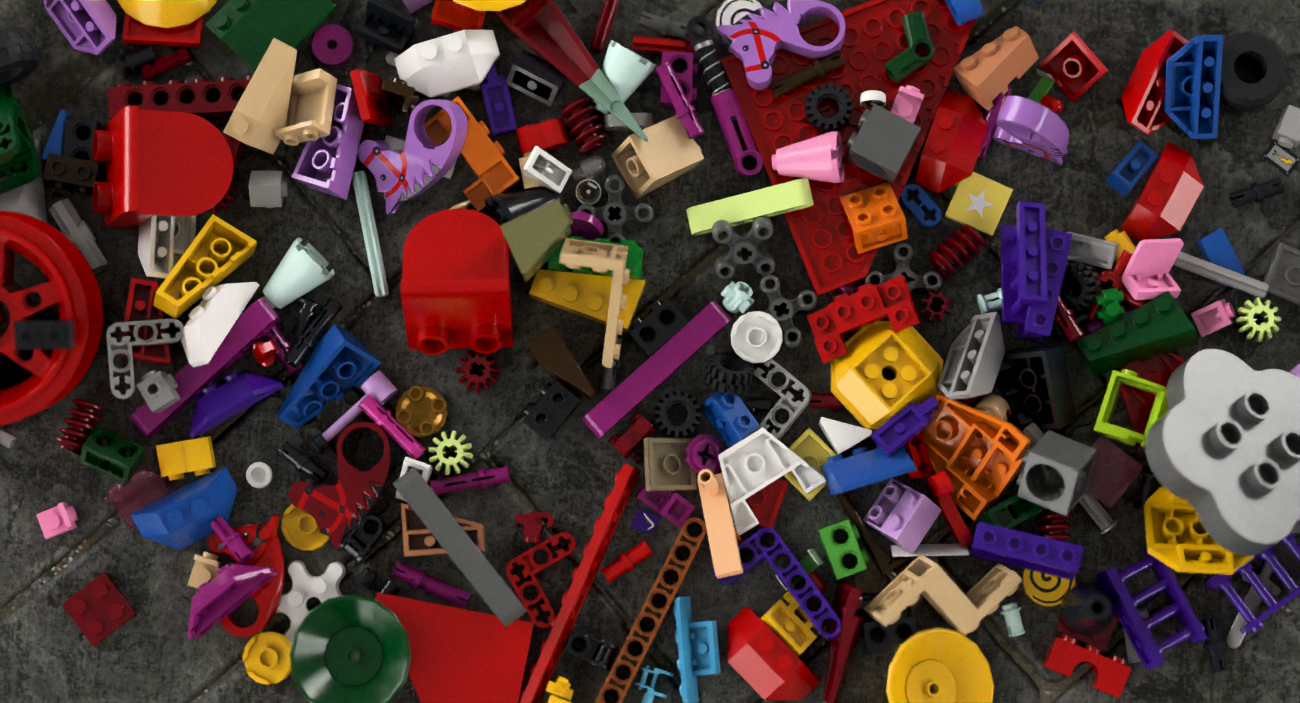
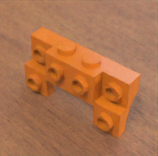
M457 96L452 101L462 108L467 119V133L460 154L479 178L466 188L463 193L470 200L474 208L481 212L486 209L485 199L496 194L505 193L520 182V179L503 157L506 152L499 142L495 141L493 143L488 137V134L491 132L482 120L477 122L459 96ZM442 108L432 119L425 123V132L434 143V146L444 144L450 137L452 121L447 111Z

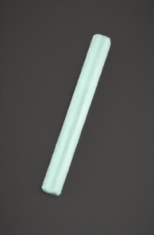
M357 171L353 173L352 180L374 293L376 297H384L389 295V289L367 177L364 171Z

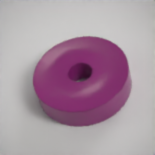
M335 24L325 25L313 36L312 51L316 59L325 66H341L353 54L354 43L352 37L342 26ZM331 42L337 43L335 49H329L328 45Z
M585 212L571 213L574 223L570 224L572 232L567 238L572 236L583 237L586 240L602 238L604 227L599 219Z

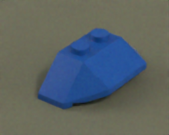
M1196 35L1166 60L1164 112L1191 139L1217 138L1223 35Z
M223 466L130 515L142 537L181 550L215 532L211 527V523L216 518L223 517L228 523L238 488L227 467Z

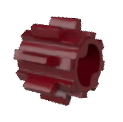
M930 290L927 292L928 299H921L919 301L924 306L920 314H927L929 316L928 322H931L935 317L942 322L944 320L943 314H950L952 311L947 307L951 298L945 299L942 296V290L937 295H934ZM932 300H936L941 304L938 312L930 309L929 306L933 303Z

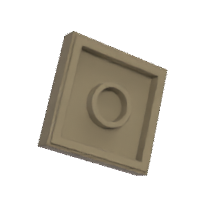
M693 438L643 439L646 491L697 490L696 472L691 471L689 463L685 461L687 458L685 449L690 444L689 440Z

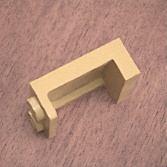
M321 68L294 75L286 127L275 130V136L283 140L287 145L296 146L305 141H315L318 138L330 135L337 78Z

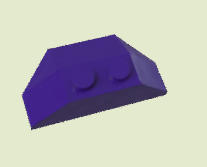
M237 369L224 377L226 381L216 386L214 382L201 390L203 394L198 398L189 431L190 438L197 437L282 389L284 383L281 379L248 370L239 373Z

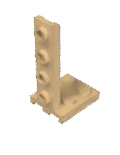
M566 238L560 253L559 263L565 264L566 267L572 269H579L581 266L591 267L596 272L613 270L602 358L603 366L612 368L614 360H619L621 344H616L617 335H622L624 320L619 319L620 310H625L627 295L622 294L623 285H628L630 269H625L629 246Z

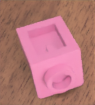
M906 85V87L900 86L890 112L914 124L925 95L921 94V91L916 87Z
M1224 299L1191 313L1202 337L1235 323L1233 318L1236 316L1232 305L1229 302L1226 303Z
M58 503V506L36 514L45 539L53 538L77 528L75 523L78 520L76 511L68 503Z

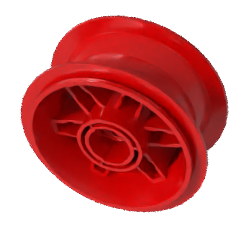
M0 211V327L6 321L3 303L6 304L10 312L9 327L0 338V364L2 356L5 354L34 375L16 386L0 389V426L20 421L53 406L67 396L81 382L97 354L103 331L104 315L102 296L97 279L78 247L50 224L35 217L12 211ZM15 252L31 260L43 272L49 282L27 289L14 282ZM33 292H37L41 296V304L38 307L34 305L31 298ZM56 305L59 308V320H76L77 347L71 349H33L32 358H29L22 349L15 350L14 322L36 320L37 314Z

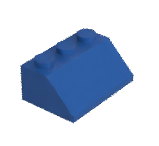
M877 444V449L868 451L867 447L852 450L853 456L843 459L842 454L827 458L828 463L821 465L830 496L917 469L903 446L888 457Z

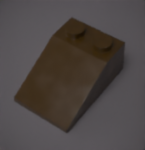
M554 326L526 342L528 350L525 352L534 368L539 365L543 372L589 400L593 401L596 399L594 390Z

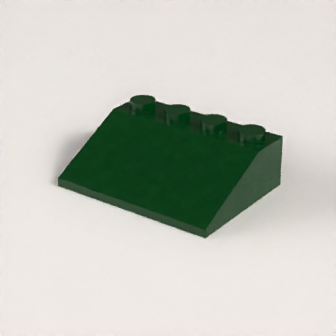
M229 0L205 25L220 42L255 72L273 38L298 49L337 7L330 0Z

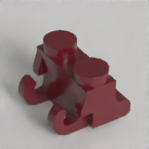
M636 412L630 418L634 424L620 438L614 434L607 442L625 459L630 456L638 464L641 459L633 450L644 438L657 437L651 434L656 430L653 425Z
M530 512L529 514L515 515L516 523L523 526V542L525 544H540L541 534L544 529L541 523L543 519H548V529L554 527L555 521L550 513Z

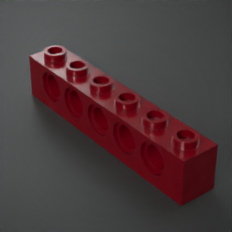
M246 76L245 80L222 77L219 78V81L209 82L208 79L204 78L194 79L193 83L170 80L167 81V84L157 85V82L153 81L142 82L141 86H131L130 83H118L116 87L108 88L109 118L111 120L123 107L131 106L132 100L137 96L143 97L139 109L186 112L202 118L231 117L239 102L234 100L235 94L241 90L245 91L252 76ZM192 93L195 95L192 103H183V98L186 94ZM211 93H221L220 99L217 102H209L208 99ZM161 95H168L169 100L165 105H157V100Z

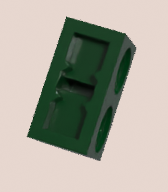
M97 425L83 444L79 462L127 484L142 463L145 447Z
M1016 494L986 511L978 520L982 523L1013 530L1036 517L1044 509L1042 506L1018 497Z

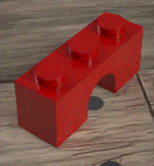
M1062 634L1061 638L1053 637L1042 667L1065 677H1071L1074 667L1080 662H1086L1092 666L1095 674L1091 687L1115 698H1120L1132 669L1125 665L1126 660L1111 655L1110 659L1100 655L1102 650L1087 645L1086 648L1076 645V639Z

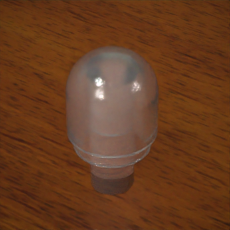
M591 156L579 163L580 168L573 170L571 175L574 181L583 177L593 179L604 173L606 162L601 156Z

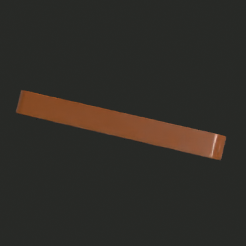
M690 518L684 523L595 703H607L604 700V693L608 689H615L619 693V700L616 703H622L706 534V525L701 519ZM691 523L699 524L702 528L701 535L698 537L689 536L687 533L688 525ZM682 546L688 548L690 551L689 559L679 561L675 556L677 548ZM668 570H673L678 574V581L674 585H668L663 580V575ZM660 593L666 597L667 603L665 607L657 609L652 605L651 599L655 594ZM645 617H649L655 622L653 631L648 633L643 632L639 627L640 621ZM638 641L642 644L643 652L641 655L634 657L628 653L627 648L630 642ZM627 665L631 669L629 679L620 680L617 678L616 669L618 666Z

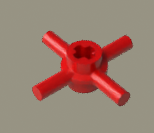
M1124 250L1113 270L1099 273L1095 280H1101V285H1097V288L1101 289V291L1106 287L1103 283L1112 280L1114 282L1112 286L1117 288L1118 291H1122L1124 301L1138 308L1144 305L1146 301L1134 300L1122 283L1121 275L1133 255L1129 251ZM1093 302L1094 305L1087 312L1091 322L1097 318L1096 310L1102 309V305L1097 306L1096 302Z

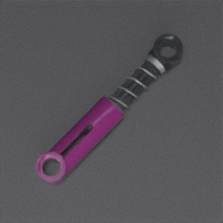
M695 16L687 23L684 29V37L694 48L695 52L699 54V63L703 64L704 67L703 74L708 77L709 82L707 85L711 86L713 91L710 100L734 160L735 171L743 178H751L762 169L763 159L760 153L757 152L735 91L727 87L728 82H725L724 71H721L719 66L720 60H717L714 53L716 49L712 47V24L706 17ZM700 25L704 29V35L701 37L695 36L692 32V26ZM748 157L754 161L755 167L753 170H746L743 167V158Z

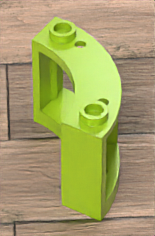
M1122 369V372L1113 370L1094 431L1100 436L1131 446H1135L1136 442L1141 444L1140 446L1145 447L1147 434L1151 426L1168 412L1167 387L1138 378V373L1128 369ZM1122 384L1156 395L1144 435L1110 424Z

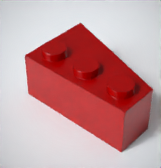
M131 277L124 322L164 319L163 311L153 306L155 293L159 289L158 282ZM156 324L158 331L157 340L163 339L161 334L166 333V330H161V324ZM129 326L130 332H122L120 342H122V337L130 336V342L136 341L133 334L135 326ZM142 326L138 330V336L142 340L151 339L154 333L153 329L149 326ZM168 344L132 346L133 360L171 366ZM118 354L119 358L128 359L126 355Z

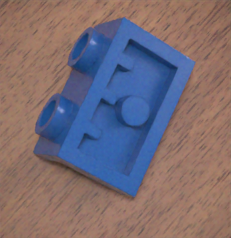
M725 390L723 393L718 391L700 406V409L728 448L759 428L758 422L735 392L728 394V391Z

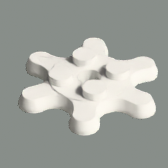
M294 560L288 564L287 574L292 580V587L288 593L282 594L280 605L275 613H284L289 617L290 627L284 633V636L291 643L293 642L296 629L309 612L307 602L310 598L317 597L323 603L329 598L344 596L339 590V583L346 574V568L342 563H330L326 571L320 576H312L307 571L306 565L300 560Z

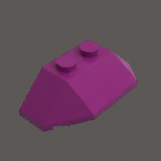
M230 563L219 569L217 572L218 576L212 581L208 580L197 588L198 593L192 597L188 627L189 638L200 639L280 573L278 569L244 564L231 565Z

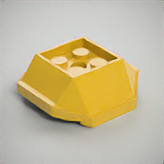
M877 321L861 328L845 343L849 354L830 361L831 392L864 428L872 431L878 430L911 402L913 404L918 402L921 405L931 396L935 398L937 394H941L937 384L943 370V359L913 326L899 333H894L890 321ZM882 370H891L894 374V379L891 381L884 379Z
M1161 486L1144 504L1147 553L1177 572L1232 575L1255 556L1235 554L1220 546L1205 530L1196 509L1188 501L1177 497L1164 486Z

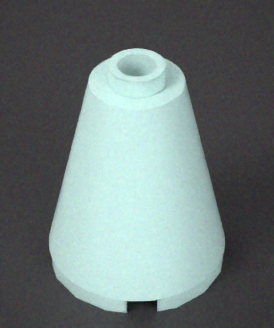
M611 40L601 71L624 103L653 72L656 65ZM592 99L596 103L594 108L606 115L609 114V111Z
M302 238L294 240L263 289L265 295L263 299L273 309L275 307L282 309L335 275L333 269L330 272L327 270L326 267L329 263L312 245L308 243L304 246L300 243L303 240Z

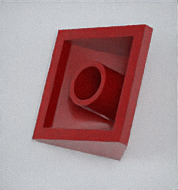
M1075 32L1071 33L1039 64L1046 73L1053 77L1057 86L1072 103L1099 82L1108 72V69Z

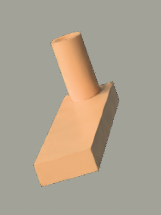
M708 469L701 470L697 481L715 575L717 579L741 574L743 573L723 474L713 475Z

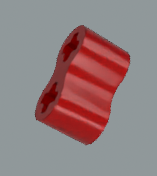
M563 118L526 125L516 130L522 156L525 153L532 152L535 146L547 151L570 144Z

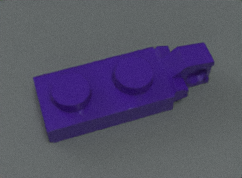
M493 64L487 74V78L483 79L481 85L493 136L517 130L508 85L505 84L504 74L497 76L495 64Z
M932 396L921 405L918 402L914 404L911 402L871 435L872 440L890 457L933 421L932 415L939 410V403Z

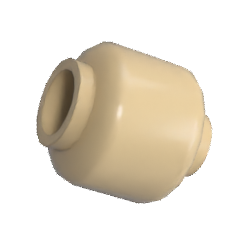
M995 394L985 396L974 407L1008 422L1011 416V409L1007 401Z

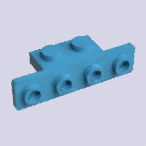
M690 596L675 597L673 615L676 618L677 630L675 632V640L679 650L677 666L681 674L679 691L683 698V703L699 702L697 676L721 674L716 621L692 622Z

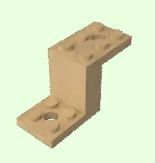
M920 554L864 610L869 616L886 627L888 624L895 623L900 618L901 612L907 606L915 604L921 594L948 625L966 635L976 630L980 625V621L999 607L1000 601L1006 596L1012 595L1018 589V584L1022 581V578L1013 570L998 563L964 594L937 563Z

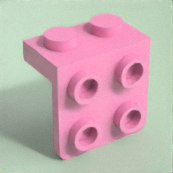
M1180 238L1147 239L1138 243L1122 275V283L1134 300L1155 299L1167 291L1170 292L1173 298H1178L1181 289L1169 272L1184 245Z

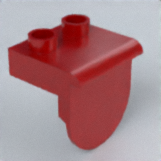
M126 106L104 126V130H95L93 135L92 156L94 161L104 162V182L95 181L92 208L94 213H104V228L136 230L153 215L195 216L214 207L224 197L230 187L233 176V158L230 147L222 133L212 123L195 114L139 109V106Z
M470 209L443 210L421 220L408 234L403 248L401 300L409 350H419L427 355H439L448 349L471 348L478 353L489 354L498 351L501 347H514V320L509 276V245L500 225L491 217Z

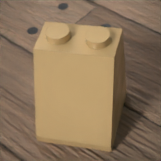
M676 116L643 129L648 142L634 133L629 135L611 154L635 199L692 170L704 159L700 146L695 143L694 139L688 138L681 120L677 119Z

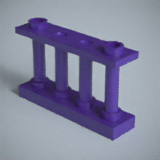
M1019 201L1016 205L1017 226L1004 224L1000 226L1002 322L1025 324L1029 304L1045 305L1047 302L1045 204Z
M1289 533L1280 542L1282 545L1286 544L1300 563V545L1294 538L1296 535ZM1272 546L1264 552L1255 555L1252 560L1236 571L1240 575L1245 576L1268 606V609L1256 617L1231 585L1232 580L1229 577L1232 575L1215 574L1204 582L1210 591L1216 587L1219 591L1223 590L1248 623L1239 629L1242 634L1249 630L1252 634L1265 625L1263 622L1265 618L1300 594V586L1298 587L1273 554L1274 549ZM1258 556L1261 560L1264 559L1290 592L1278 602L1252 569L1254 566L1251 564V561Z
M1147 548L1142 550L1146 558L1119 572L1114 566L1096 574L1101 586L1112 597L1115 613L1145 670L1164 663L1162 652L1189 638L1193 644L1207 639L1202 622L1196 618L1170 567H1167L1160 560L1148 554ZM1151 567L1158 582L1134 595H1130L1124 585L1125 581ZM1164 591L1171 605L1143 619L1137 610V605ZM1177 615L1183 629L1158 643L1154 642L1150 634V628Z

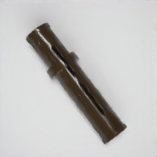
M836 51L819 61L816 59L812 61L811 65L770 84L769 88L772 95L774 94L775 100L818 78L822 80L826 78V74L846 66L843 57H840L841 53Z

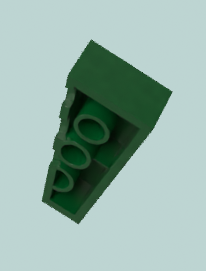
M1169 291L1077 341L1081 358L1094 376L1126 367L1127 363L1141 360L1142 362L1151 359L1150 356L1166 352L1168 354L1177 351L1176 348L1189 345L1191 347L1199 344L1195 327Z

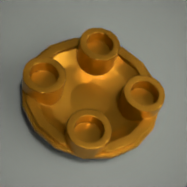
M412 386L399 398L395 409L397 422L412 436L419 438L429 437L437 433L445 424L448 415L447 404L442 395L435 389L426 386Z

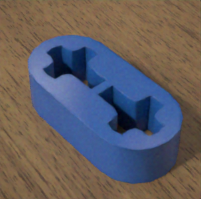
M909 184L904 187L900 196L902 205L921 226L925 228L935 227L942 216L939 207L920 186ZM907 191L911 193L916 191L918 193L916 199L920 203L919 206L914 200L910 202L906 200L908 196ZM924 207L927 212L933 210L935 212L933 217L935 221L930 219L925 221L923 219L925 212L921 208Z

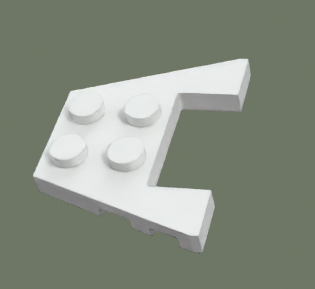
M763 427L718 455L736 531L739 536L759 524L745 499L789 471L793 472L805 493L810 492L826 481L821 474Z

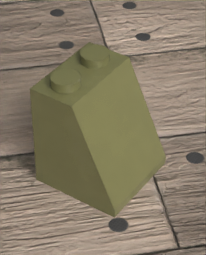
M559 199L500 225L525 282L535 275L572 232L570 224L574 223L573 217L567 204L562 206Z

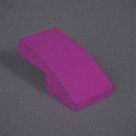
M645 482L635 495L637 499L679 528L683 526L695 509L693 504L674 491H646Z

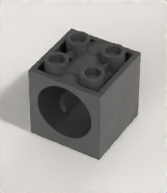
M874 104L871 111L867 108L865 109L857 127L860 130L859 133L855 131L852 133L845 149L848 152L846 160L893 184L921 128Z
M1048 430L1042 438L1038 437L1033 447L1028 448L1024 454L1023 463H1026L1017 480V485L1020 486L1017 496L1067 516L1086 492L1097 449ZM1047 465H1050L1057 469L1062 475L1063 479L1053 475L1048 469Z

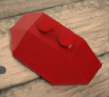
M1169 30L1141 53L1121 97L1127 122L1147 135L1168 124L1171 119L1164 112L1166 60L1189 42L1174 30Z
M947 90L939 104L921 154L915 184L922 189L940 194L972 176L988 125L975 101L970 96Z
M1167 142L1120 228V232L1125 230L1129 237L1138 242L1147 239H1158L1180 232L1204 187L1191 153Z
M747 606L727 624V662L764 700L802 701L820 683L807 666Z

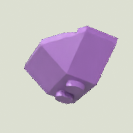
M44 0L45 9L74 49L100 55L115 39L117 15L106 0Z

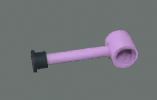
M380 370L363 383L361 389L365 392V395L323 434L319 433L313 439H308L321 455L324 454L323 451L330 445L329 442L362 412L358 405L368 394L382 406L398 391Z

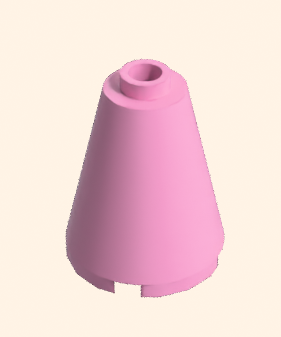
M828 132L777 149L776 154L772 155L773 170H777L778 174L782 176L842 183L844 181V164H842V155L844 153L840 132Z

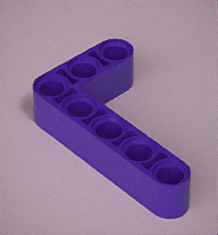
M763 528L738 546L740 558L746 550H751L754 553L751 562L743 563L741 561L743 573L726 579H717L713 566L714 577L721 584L731 585L768 560L819 633L829 640L840 637L842 621L774 529ZM766 535L775 536L773 546L764 547L762 545V540ZM782 556H789L791 559L790 565L785 569L778 568V559ZM798 577L806 579V585L801 590L793 588V581ZM814 598L820 599L822 602L821 608L816 612L809 611V602ZM835 620L837 622L835 632L825 633L824 624L826 621Z

